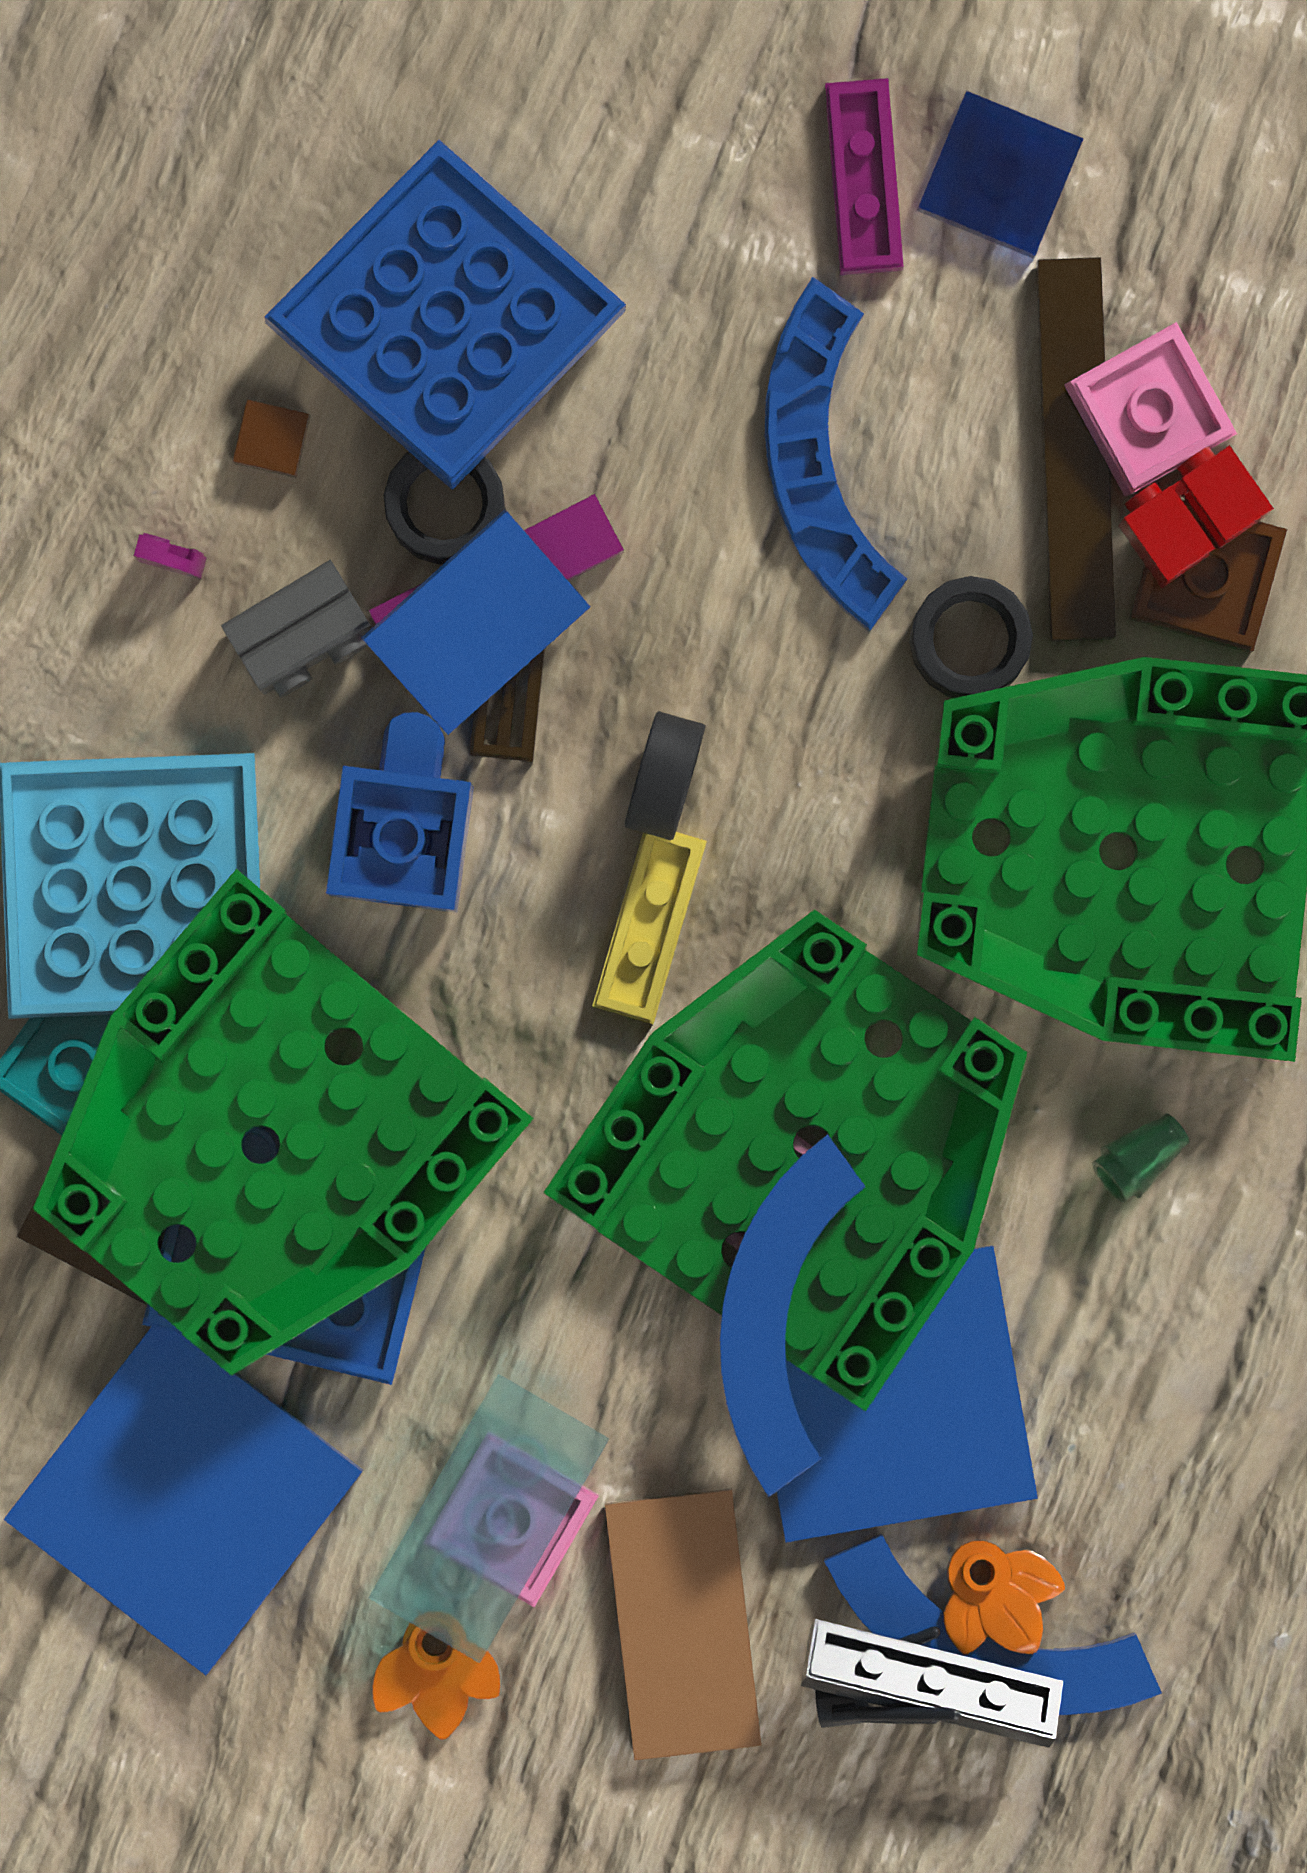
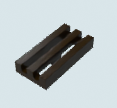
M545 649L530 661L521 748L510 747L516 674L502 687L497 745L484 744L489 699L474 711L470 757L495 758L506 761L514 760L526 763L534 762Z

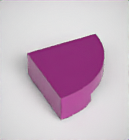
M147 533L139 534L133 555L140 563L198 579L202 578L207 560L203 556L204 553L196 549L170 544V540Z

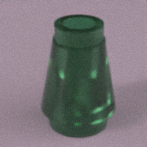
M1165 1113L1158 1120L1155 1119L1100 1148L1102 1155L1092 1162V1166L1107 1190L1116 1199L1124 1203L1133 1195L1141 1198L1180 1154L1181 1150L1190 1143V1140L1179 1122L1170 1114Z

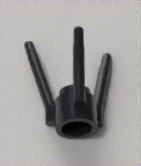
M932 1626L897 1640L922 1645L937 1639L941 1632L938 1627ZM815 1690L816 1708L821 1728L860 1723L936 1724L938 1721H957L960 1718V1711L956 1708L873 1706L871 1703Z

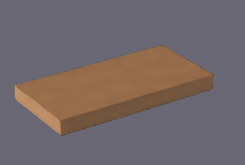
M732 1488L605 1503L634 1761L762 1746Z

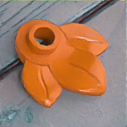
M977 1540L967 1542L954 1551L947 1565V1580L953 1592L943 1612L945 1631L951 1642L963 1655H967L978 1648L987 1636L996 1644L1009 1651L1020 1654H1034L1039 1649L1043 1633L1042 1614L1037 1603L1047 1601L1061 1594L1065 1590L1063 1579L1051 1563L1032 1551L1022 1550L1005 1554L1001 1548L988 1541ZM977 1560L986 1562L991 1570L990 1579L984 1585L974 1583L970 1577V1568Z
M438 1610L424 1612L410 1622L404 1633L403 1645L392 1650L380 1660L373 1682V1700L378 1712L394 1711L412 1702L413 1709L422 1723L441 1740L447 1739L463 1720L468 1707L469 1697L492 1699L497 1698L500 1693L499 1668L493 1656L483 1647L467 1641L464 1627L457 1618L447 1612ZM439 1631L446 1636L448 1645L442 1653L433 1654L426 1650L423 1638L428 1632Z

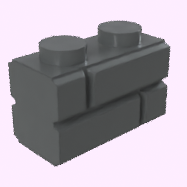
M331 559L221 625L259 690L265 695L275 689L280 698L308 683L312 679L308 669L330 656L334 665L363 650L367 644L361 638L372 629Z

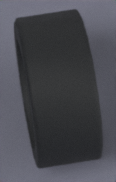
M407 452L389 473L383 494L386 520L399 544L415 557L443 565L503 510H506L502 481L490 460L484 457L469 473L481 490L483 506L479 520L469 532L456 539L439 540L428 537L415 527L408 514L407 497L411 485L428 468L410 452Z
M968 576L947 581L928 594L913 618L909 643L914 665L927 684L947 697L958 698L1004 688L1013 683L1029 659L1033 633L1028 612L1014 592L995 580ZM966 601L985 603L996 610L1006 623L1009 636L1007 652L999 665L988 673L976 676L957 674L944 666L936 654L933 642L935 624L942 613L954 604Z
M660 711L655 714L625 819L626 828L668 840L674 839L706 727L705 724Z

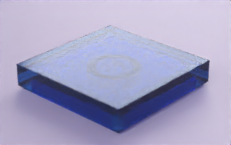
M966 90L917 211L1034 259L1084 138Z

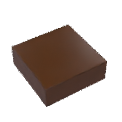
M247 400L233 458L234 464L297 478L311 417L310 414Z

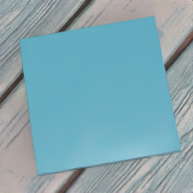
M255 753L0 763V825L8 1019L112 1015L236 869L260 888Z

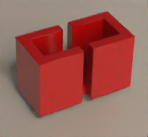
M1230 445L1214 455L1209 446L1205 447L1177 467L1182 475L1181 480L1163 491L1155 482L1124 504L1130 514L1123 518L1118 527L1161 589L1210 555L1209 553L1216 549L1182 501V496L1219 549L1267 517L1274 509Z

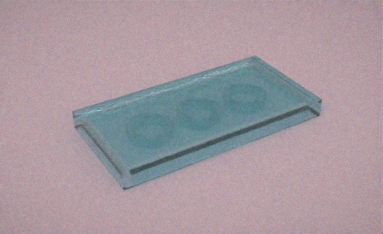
M498 1374L375 1585L369 1599L480 1663L609 1438Z

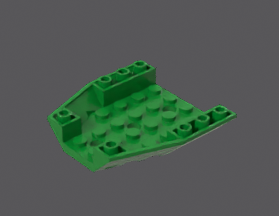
M1141 657L944 700L933 769L922 870L917 956L1101 1041L1295 1062L1302 998L1296 997L1307 893V674ZM996 820L1007 829L1009 842L1005 851L1000 855L986 856L975 848L972 835L974 828L981 821ZM1109 834H1123L1134 845L1135 857L1131 865L1126 869H1111L1100 858V844ZM1235 848H1250L1260 858L1261 871L1257 879L1252 883H1238L1227 872L1226 861L1229 854Z
M236 869L110 1016L33 1209L81 1250L86 1251L232 1376L409 1268L534 1118L485 1077L482 1079L291 919L283 907ZM349 1029L357 1033L361 1038L363 1051L356 1062L350 1065H338L327 1057L325 1043L327 1038L336 1030ZM255 1127L270 1128L279 1137V1152L268 1163H253L243 1153L242 1142L244 1136ZM173 1225L188 1227L196 1238V1249L193 1255L188 1260L180 1263L166 1260L159 1250L161 1234L165 1229Z
M814 909L651 1033L543 1193L598 1233L722 1316L723 1302L731 1272V1267L725 1263L721 1253L724 1241L734 1233H746L757 1210L778 1180L799 1159L793 1148L795 1136L807 1127H816L823 1130L832 1139L866 1188L849 1201L828 1223L802 1264L788 1311L785 1337L786 1360L866 1412L975 1249L1028 1052L978 1018L974 1017L971 1021L868 952L866 950V943ZM888 1022L898 1028L902 1036V1046L896 1054L882 1058L873 1055L867 1049L865 1033L875 1023Z

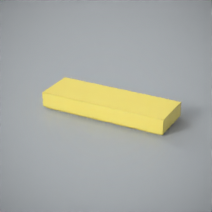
M676 832L673 840L647 833L642 834L592 1007L654 1024L707 843L706 840Z

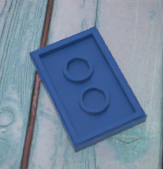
M503 510L361 639L444 732L449 735L591 606L506 510Z

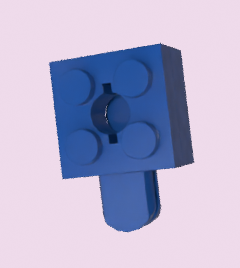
M409 712L396 716L389 722L383 734L379 770L343 766L326 894L329 896L458 912L474 786L471 782L440 778L445 737L440 726L429 716L418 712Z

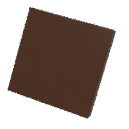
M1182 500L1216 549L1209 553L1210 555L1162 589L1144 564L1129 619L1252 653L1258 638L1287 529L1259 521L1219 549L1187 502Z

